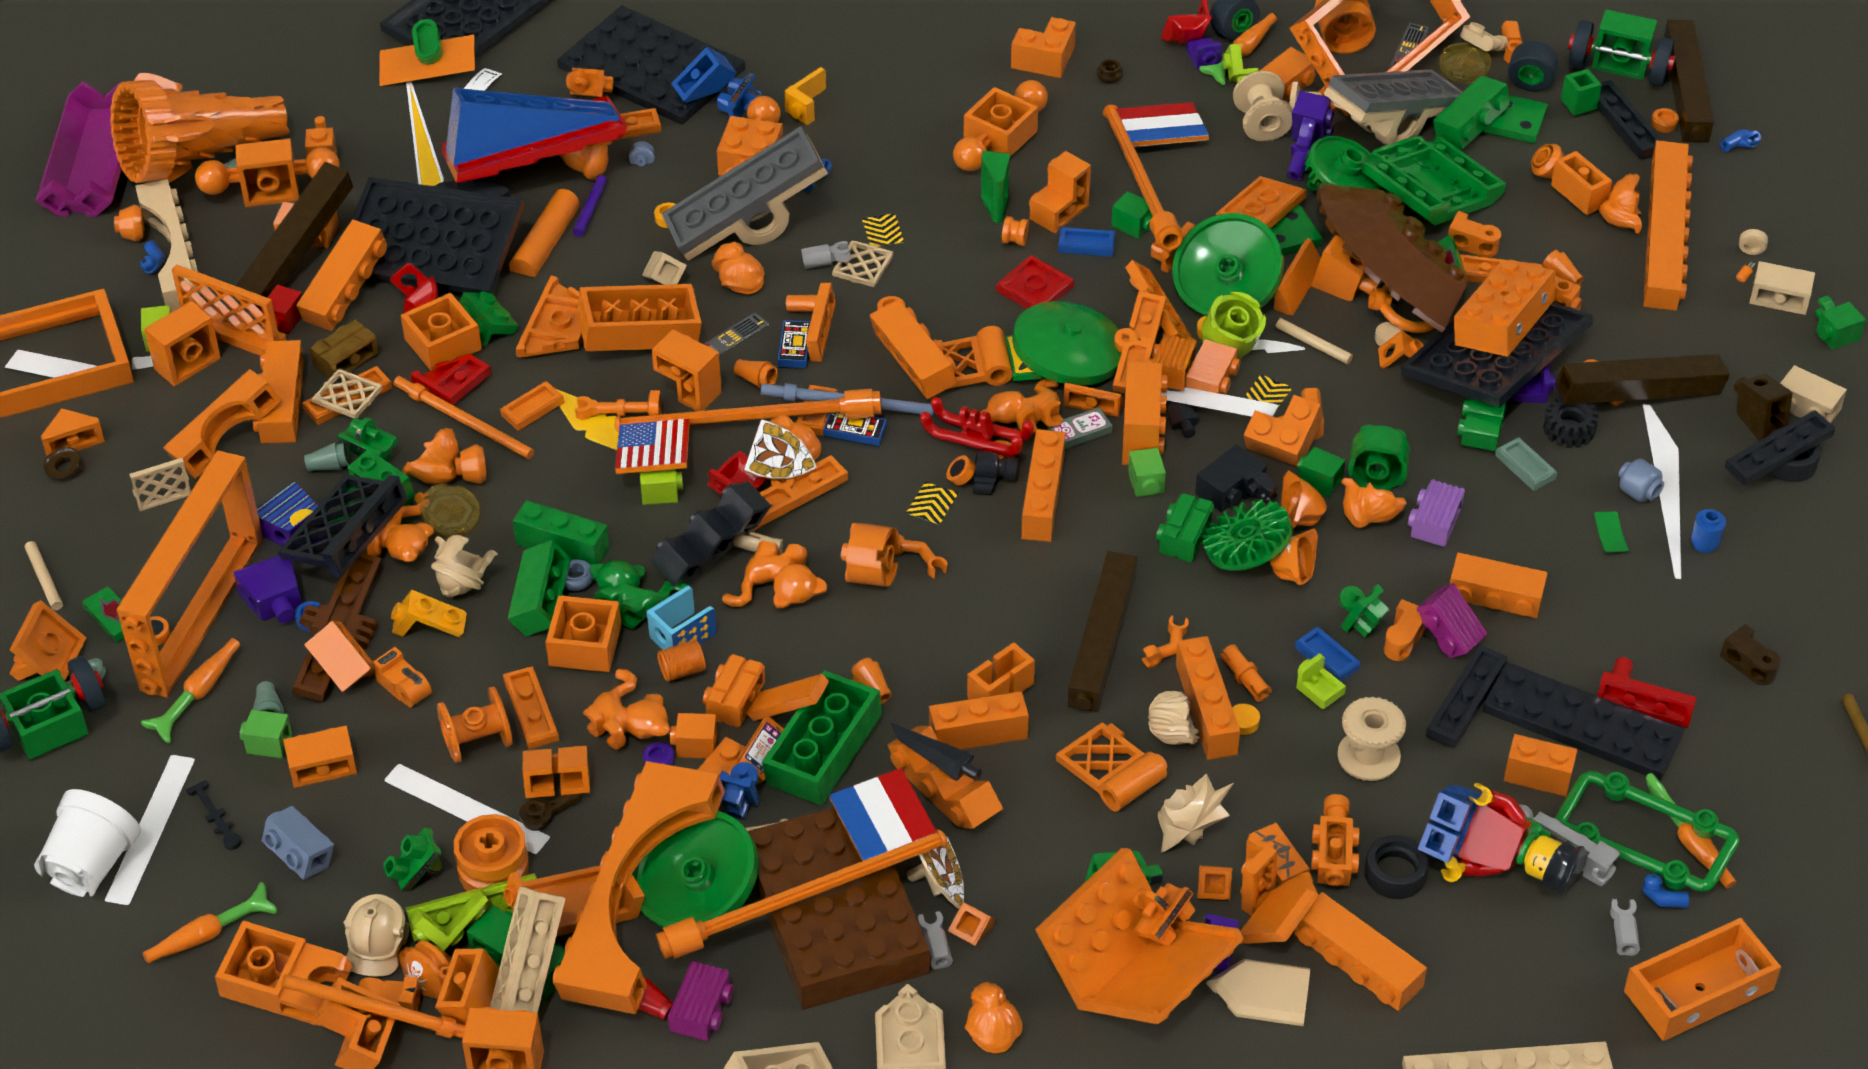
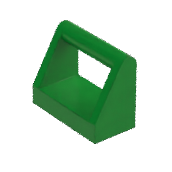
M983 151L981 161V200L995 223H1001L1004 219L1010 193V154Z

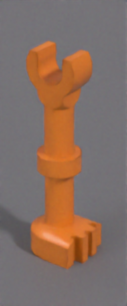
M651 390L648 402H626L625 399H617V402H597L589 397L580 396L577 397L578 408H575L576 418L580 420H585L602 413H617V416H625L626 413L660 415L662 413V398L660 390Z

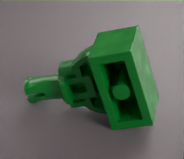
M367 449L347 467L350 475L384 481L388 475L399 476L408 497L403 506L410 505L414 501L415 493L409 476L370 449ZM350 486L344 493L359 487ZM374 492L367 494L366 498L370 497ZM362 497L348 501L346 505L362 500ZM356 512L349 514V517L354 516ZM345 516L330 521L329 525L344 520Z

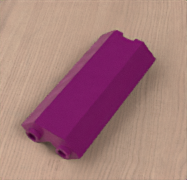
M81 82L67 96L35 202L57 216H69L70 213H85L86 217H97L113 201L121 167L113 146L110 111L112 97L118 84L104 95L86 82Z

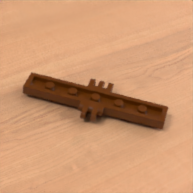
M362 553L339 579L329 604H320L319 607L305 606L299 623L304 627H308L310 633L316 635L332 620L341 622L362 649H367L378 622L373 618L360 615V612L379 570L381 558ZM309 650L293 685L292 694L323 702L332 679Z

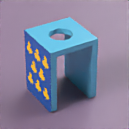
M686 586L647 611L649 637L663 650L691 640L693 641L694 639L701 644L716 634L715 609L709 606L679 626L671 629L694 614L693 589L690 586Z

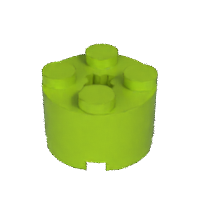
M1231 292L1230 295L1217 297L1203 321L1202 342L1204 343L1206 339L1237 348V359H1242L1243 356L1247 355L1254 348L1265 328L1266 317L1259 309L1261 305L1253 297L1242 292Z

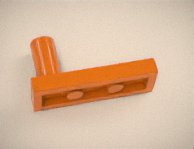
M820 283L818 294L787 295L786 297L787 312L813 311L806 338L811 362H822L836 306L831 283Z

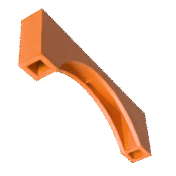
M646 761L642 772L637 774L631 799L625 802L620 825L616 826L613 831L612 844L608 853H605L601 859L600 872L596 881H593L590 885L588 901L585 908L581 909L578 913L577 927L573 936L569 937L566 942L565 955L561 965H558L554 970L553 984L561 1000L631 1014L637 1013L647 988V983L640 967L632 962L619 946L616 920L622 892L635 868L658 844L686 827L715 819L725 794L718 773Z

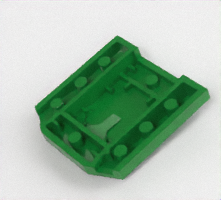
M1412 136L1374 149L1369 161H1365L1362 170L1364 174L1390 193L1397 195L1403 203L1435 226L1454 219L1458 211L1469 214L1493 205L1505 192L1507 184L1441 136H1435L1434 142L1425 141L1422 136Z

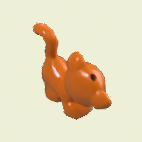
M1049 379L1038 381L1034 388L1036 395L1027 398L1019 391L997 393L989 400L987 409L982 410L980 413L983 411L989 412L992 423L999 422L1008 425L1017 423L1018 430H1022V424L1026 420L1032 421L1034 432L1037 429V422L1043 421L1045 425L1050 427L1060 426L1063 421L1059 414L1061 402L1057 393L1051 390L1057 388L1059 383Z
M422 492L416 493L414 496V500L417 502L416 505L402 506L369 544L367 554L378 557L382 552V548H388L392 558L406 562L416 560L425 551L428 538L434 533V527L423 522L401 524V520L405 517L421 516L426 512V508L429 506L427 496Z
M761 541L755 554L746 566L744 580L741 584L742 594L738 597L726 593L722 596V602L730 607H743L752 600L753 585L774 582L775 595L773 603L776 608L784 609L791 604H801L810 600L813 596L825 593L827 584L823 579L816 577L806 566L808 553L805 547L799 544H789L785 552L780 555L776 543Z
M620 668L615 672L616 678L625 681L624 683L615 686L610 692L601 693L594 700L593 704L583 711V714L591 721L586 728L589 733L599 737L607 730L611 735L607 739V744L614 750H618L625 745L626 737L624 733L626 732L640 740L653 736H664L670 732L666 708L663 706V697L660 694H647L644 699L632 703L628 707L622 705L620 698L632 692L636 688L637 677L627 669Z

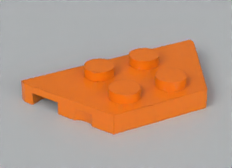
M550 276L516 347L517 357L521 358L580 348L583 337L577 315L579 291L571 286L568 289L559 284V278Z

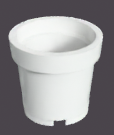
M71 789L64 793L56 811L58 818L34 867L41 876L46 872L53 877L50 883L62 891L84 897L86 892H89V895L93 896L121 853L129 850L141 833V828L134 817L116 803L89 791Z

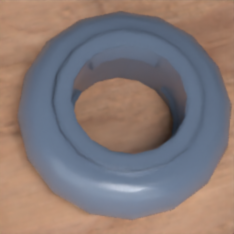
M570 560L564 589L581 591L588 588L593 582L590 574L591 565L583 560ZM574 573L583 574L582 576L577 578L569 577L571 574Z

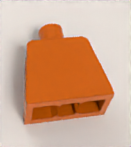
M1335 235L1322 253L1311 287L1347 301H1353L1360 290L1370 295L1371 290L1374 287L1379 288L1380 284L1373 281L1363 271L1366 265L1361 260L1354 259L1342 248L1345 242L1341 237Z

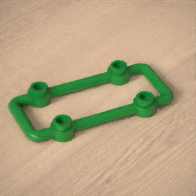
M1596 771L1582 773L1577 778L1555 816V819L1559 820L1563 825L1579 834L1585 835L1592 842L1598 844L1602 841L1616 849L1620 853L1619 858L1663 876L1665 885L1673 890H1680L1685 887L1699 892L1712 890L1718 883L1740 842L1736 830L1719 823L1718 816L1713 811L1702 809L1695 813L1630 786L1629 779L1620 772H1612L1607 776ZM1592 783L1604 788L1605 796L1612 801H1621L1628 798L1692 825L1694 833L1700 838L1707 839L1716 835L1726 839L1705 878L1701 879L1690 874L1688 866L1682 861L1672 860L1666 864L1600 836L1597 826L1590 822H1583L1578 826L1567 822L1588 785Z

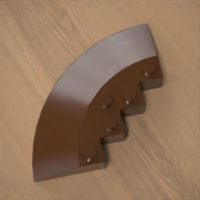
M1320 183L1317 189V201L1322 203L1319 208L1320 213L1327 217L1325 223L1331 233L1334 235L1338 234L1345 242L1342 248L1350 257L1361 260L1366 265L1363 271L1377 284L1384 282L1393 298L1397 301L1400 299L1406 300L1415 307L1412 311L1415 315L1440 332H1443L1466 287L1468 276L1465 275V272L1457 265L1452 264L1450 266L1444 262L1447 252L1444 251V248L1438 242L1428 241L1423 238L1426 228L1415 217H1407L1402 214L1405 205L1397 195L1393 193L1387 194L1382 190Z

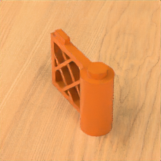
M987 326L982 328L976 336L947 342L937 340L943 349L945 357L950 356L953 360L960 362L956 367L957 371L954 372L957 384L950 388L985 381L993 386H1001L1011 380L1013 372L1005 335L1001 328ZM972 347V351L966 357L957 353L960 349ZM967 366L977 370V373L964 375L961 372Z
M1103 722L1056 753V761L1097 791L1105 805L1115 812L1124 808L1167 777V763L1161 755L1153 752L1143 753L1124 738V732L1112 723L1108 726ZM1102 735L1111 741L1110 745H1092L1093 741ZM1074 754H1087V761H1073L1070 757ZM1092 754H1110L1109 761H1091ZM1114 754H1129L1131 758L1127 761H1114ZM1091 770H1109V773L1099 780L1090 774Z

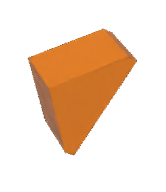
M61 408L41 435L46 456L62 446L71 447L79 451L105 442L98 418Z

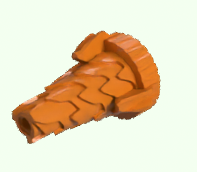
M139 73L134 81L118 84L112 97L110 124L114 150L116 151V157L122 171L130 181L135 183H149L168 179L170 183L193 168L191 160L215 158L214 153L234 151L235 145L286 137L290 131L287 127V112L284 106V99L281 96L250 98L226 96V93L221 92L199 94V90L181 92L183 87L178 82L155 74Z

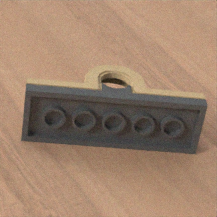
M1432 69L1332 75L1328 84L1329 87H1327L1324 95L1332 100L1334 106L1350 113L1352 120L1367 132H1374L1375 137L1384 145H1389L1412 136H1418L1427 118L1438 116L1463 92Z
M800 126L669 208L662 215L678 249L688 261L734 232L743 243L751 245L766 244L779 237L788 225L790 213L784 201L827 175L828 172L810 138ZM768 213H773V221L768 226L759 230L749 227L750 222L756 221Z

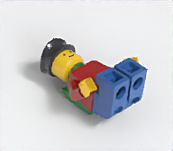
M1475 783L1474 786L1481 789L1482 794L1475 793L1459 785H1451L1439 792L1429 818L1432 820L1427 823L1418 850L1444 861L1446 868H1449L1441 870L1446 881L1455 882L1461 876L1481 877L1503 874L1518 864L1525 865V872L1528 875L1542 880L1544 888L1557 890L1559 895H1563L1581 873L1586 860V849L1584 846L1576 847L1568 841L1561 843L1550 838L1551 832L1544 829L1541 823L1527 818L1512 796L1490 790L1480 783ZM1453 854L1458 855L1457 857L1461 858L1459 863L1457 859L1453 856Z

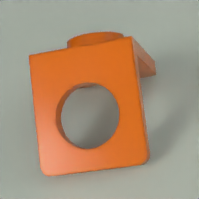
M1401 330L1378 348L1380 367L1385 369L1403 354L1410 358L1424 346L1423 343ZM1395 345L1393 354L1386 358L1388 349Z

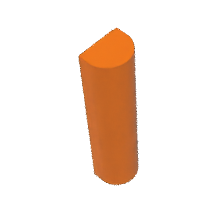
M567 189L556 190L510 261V272L534 278L537 276L580 208L579 199L573 192Z

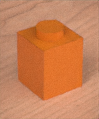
M678 713L677 725L671 726L670 744L676 745L677 758L707 759L716 748V714Z

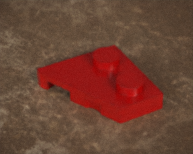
M466 354L452 361L435 364L436 370L420 374L419 370L410 374L412 383L422 384L429 389L430 393L454 405L491 375L490 365L473 355Z

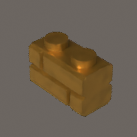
M356 319L346 326H340L335 333L323 340H318L310 348L314 368L328 379L338 369L351 372L379 353L375 334L369 329L364 328Z

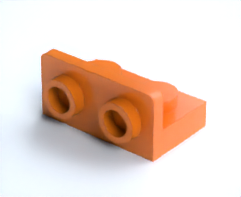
M1252 835L1247 839L1246 861L1241 869L1243 879L1240 890L1242 895L1241 910L1251 916L1267 894L1276 887L1278 851L1268 842L1261 841Z

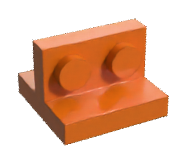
M40 600L32 605L9 649L15 654L13 658L15 663L9 674L20 681L35 673L42 676L58 669L65 681L69 674L67 662L77 658L87 637Z

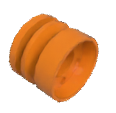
M1316 0L1315 7L1323 0ZM1343 0L1318 21L1321 36L1327 48L1338 54H1350L1360 51L1368 46L1376 32L1368 0Z

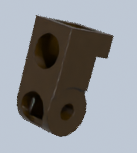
M1744 624L1725 638L1720 657L1752 682L1759 685H1769L1776 678L1781 662L1780 657L1776 652L1765 649L1764 646L1753 639L1755 631L1747 624Z

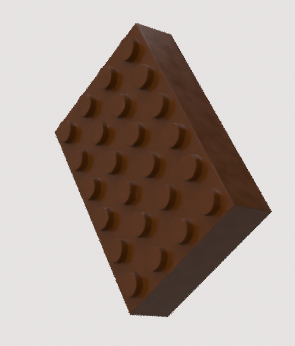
M835 808L748 831L758 851L759 868L755 887L760 900L862 862ZM894 865L766 914L802 1010L930 974V950Z

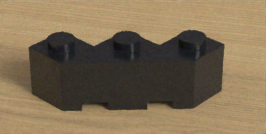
M749 481L739 484L733 483L727 486L721 493L722 499L716 508L697 511L689 519L690 525L684 534L672 538L666 537L657 545V552L651 562L673 586L695 579L702 573L701 565L710 558L714 561L718 560L734 546L733 541L743 531L748 535L759 525L770 509L771 504Z

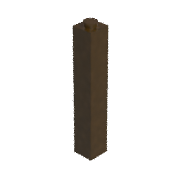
M1667 20L1664 37L1674 40L1672 55L1676 56L1673 70L1672 72L1669 71L1676 110L1679 116L1682 142H1709L1714 120L1694 20Z
M328 162L323 163L236 284L237 287L268 297L277 285L283 286L354 187L348 171ZM254 304L261 311V307Z
M1719 354L1563 363L1555 386L1565 405L1708 396L1721 394L1730 373Z
M1107 551L1069 683L1068 707L1097 713L1099 711L1136 578L1137 556Z

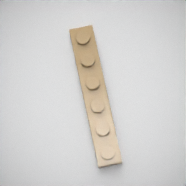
M1606 1041L1403 1056L1402 1061L1403 1069H1613Z

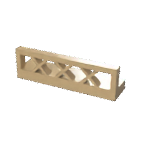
M519 886L490 1007L496 1010H527L538 1013L565 897Z

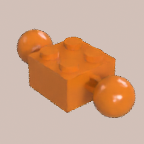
M1035 80L1022 82L1016 88L1014 96L996 87L992 88L964 114V138L957 142L953 150V159L956 165L964 171L980 169L983 151L1007 153L1011 157L1038 131V112L1046 106L1048 100L1046 88Z
M769 96L754 98L747 107V118L730 116L717 148L718 175H724L783 138L782 123H778L781 111L778 103Z
M291 139L235 145L237 167L227 168L223 163L216 160L205 161L196 170L195 182L202 192L209 195L220 194L228 188L230 183L240 182L245 207L293 202L299 198L297 175L308 174L313 179L324 162L339 168L340 162L335 152L325 147L313 149L308 153L306 159L294 160Z

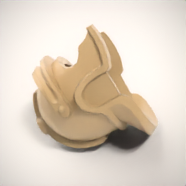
M453 535L447 541H444L443 538L437 536L435 542L439 545V548L434 556L436 562L432 563L431 568L435 570L436 579L443 596L453 599L456 595L466 594L472 588L480 590V586L484 584L480 579L483 577L486 567L498 553L490 550L484 555V558H480L479 555L462 550L469 538Z
M381 894L363 897L351 907L346 920L343 922L346 927L345 934L349 948L347 958L352 964V972L370 977H385L395 973L399 967L398 953L402 944L405 945L408 940L409 923L405 922V914L401 906L392 898Z

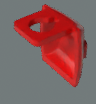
M1201 0L1197 11L1198 15L1168 16L1161 39L1178 42V44H1187L1190 41L1203 39L1212 18L1209 13L1207 0Z
M411 263L405 264L391 276V282L407 295L404 301L403 313L439 298L435 278L433 276L428 278ZM408 273L415 275L418 286L415 288L413 285L403 284L401 277Z
M739 451L729 458L717 471L714 469L708 471L710 481L707 486L721 495L723 490L730 484H739L749 481L757 490L766 478L744 472L748 456Z

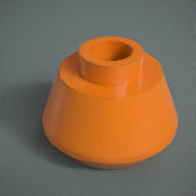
M1546 144L1535 152L1531 160V170L1536 176L1552 179L1555 161L1564 157L1560 146L1557 144Z
M135 204L120 210L119 216H114L115 232H120L122 238L135 242L141 241L144 238L145 232L142 208Z
M474 444L460 451V457L455 458L456 474L463 475L464 481L482 484L486 480L487 475L483 447Z

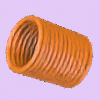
M695 639L658 651L660 669L665 680L669 683L670 681L673 682L674 680L686 676L689 677V675L692 676V674L695 675V673L706 670L703 651L699 642Z

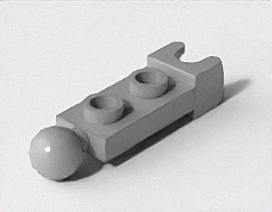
M1519 804L1527 818L1541 823L1544 829L1551 832L1550 838L1561 843L1568 841L1576 847L1584 846L1586 849V860L1582 869L1583 877L1599 886H1604L1616 871L1613 862L1620 856L1616 849L1602 841L1598 844L1592 842L1585 835L1573 831L1559 820L1549 817L1541 811L1534 818L1532 810L1528 806Z

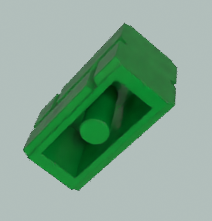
M1185 493L1180 494L1176 503L1171 502L1166 515L1168 521L1166 524L1161 523L1159 525L1156 540L1160 541V553L1173 558L1177 556L1178 559L1190 563L1194 561L1204 540L1203 535H1206V529L1210 527V522L1213 521V502L1202 498L1196 499L1195 496Z

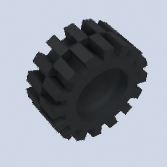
M1561 396L1556 397V401L1551 400L1546 408L1543 423L1544 434L1546 436L1549 435L1551 442L1557 440L1556 445L1561 446L1562 443L1567 444L1566 448H1571L1572 444H1575L1576 448H1580L1582 443L1586 446L1590 440L1594 439L1599 413L1595 411L1596 407L1594 404L1590 406L1589 403L1565 405ZM1564 419L1575 420V421L1578 422V424L1567 423V422H1565V421H1563V420H1564Z

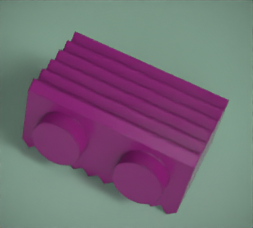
M1454 583L1439 587L1417 607L1423 624L1434 633L1433 636L1437 638L1439 648L1449 658L1468 653L1484 636L1488 635Z
M695 961L690 963L668 1015L669 1031L709 1041L712 1030L718 1031L723 1018L721 1008H723V1004H729L733 996L734 985L730 984V976L727 969L722 970L720 967H710L707 964L703 965Z

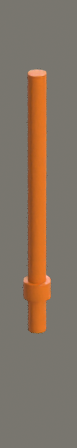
M401 376L395 378L394 386L408 393L409 397L418 403L424 402L528 460L534 455V449L430 393L429 389L422 384H414Z
M285 974L281 982V987L434 1030L436 1035L450 1039L452 1036L463 1039L466 1025L456 1023L455 1018L444 1015L440 1018L289 974Z

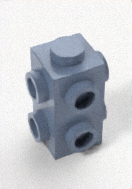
M293 806L272 813L265 821L261 841L303 880L329 867L334 844Z

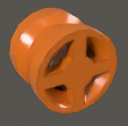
M1006 216L1002 230V243L1016 242L1018 246L1024 247L1028 237L1029 220L1022 219L1016 221L1013 217Z

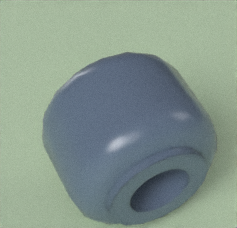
M645 141L636 142L630 147L628 161L638 166L653 163L655 161V150L652 145Z

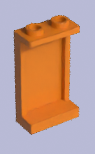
M600 865L524 882L518 872H512L509 875L507 886L504 888V899L507 905L511 906L514 910L519 886L565 897L556 937L574 933L577 927L578 913L581 909L585 908L589 898L590 885L593 881H596L600 872ZM632 874L624 887L619 901L616 923L639 917L645 894Z

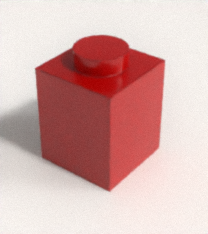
M277 285L267 298L272 300L278 331L290 334L302 318L296 305L303 294L300 291Z

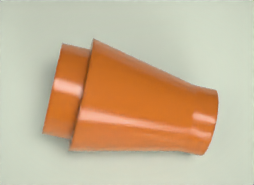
M1554 250L1546 257L1542 264L1544 268L1555 270V276L1574 284L1580 285L1584 279L1565 252L1560 253L1558 250Z
M739 359L734 365V374L761 388L762 383L771 385L776 383L778 369L770 361Z
M864 658L851 669L852 680L879 690L881 704L887 702L892 697V692L888 688L878 662L873 661L871 658Z

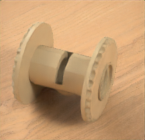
M1268 71L1250 73L1248 76H1244L1234 88V103L1239 110L1246 113L1243 118L1244 132L1255 141L1268 142L1269 140L1279 139V137L1287 134L1292 127L1293 108L1289 103L1281 100L1285 87L1282 79L1277 74Z
M1365 697L1353 701L1344 711L1342 726L1347 736L1342 739L1338 747L1339 763L1346 773L1356 777V779L1368 780L1369 782L1384 780L1390 777L1400 764L1401 754L1396 743L1401 740L1405 733V716L1397 705L1387 701V699H1381V697Z

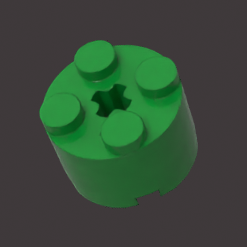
M1362 426L1351 443L1348 463L1350 478L1353 477L1359 487H1367L1368 483H1371L1375 489L1390 492L1391 488L1397 485L1400 487L1407 478L1410 445L1405 432L1387 426Z

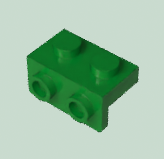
M485 291L481 293L463 292L459 303L478 324L481 347L487 346L492 334L515 335L519 325L510 316V313L499 304L493 294Z

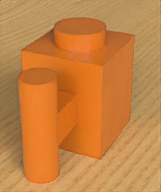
M323 116L316 117L314 119L316 128L306 129V154L308 155L315 148L325 147L331 149L337 155L333 128H327Z

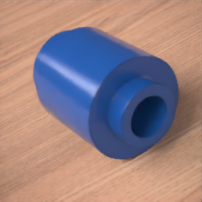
M1705 509L1697 513L1691 534L1693 547L1697 551L1711 553L1720 546L1726 525V519L1723 514L1713 509Z

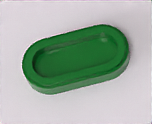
M431 19L418 21L412 28L415 54L420 63L426 65L433 64L443 54L437 24Z

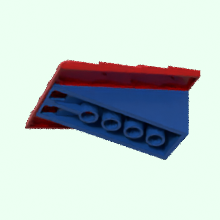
M453 88L447 141L442 142L441 152L455 178V182L458 183L498 175L499 170L534 164L540 158L581 151L587 145L620 139L623 137V134H626L627 124L608 95L592 100Z

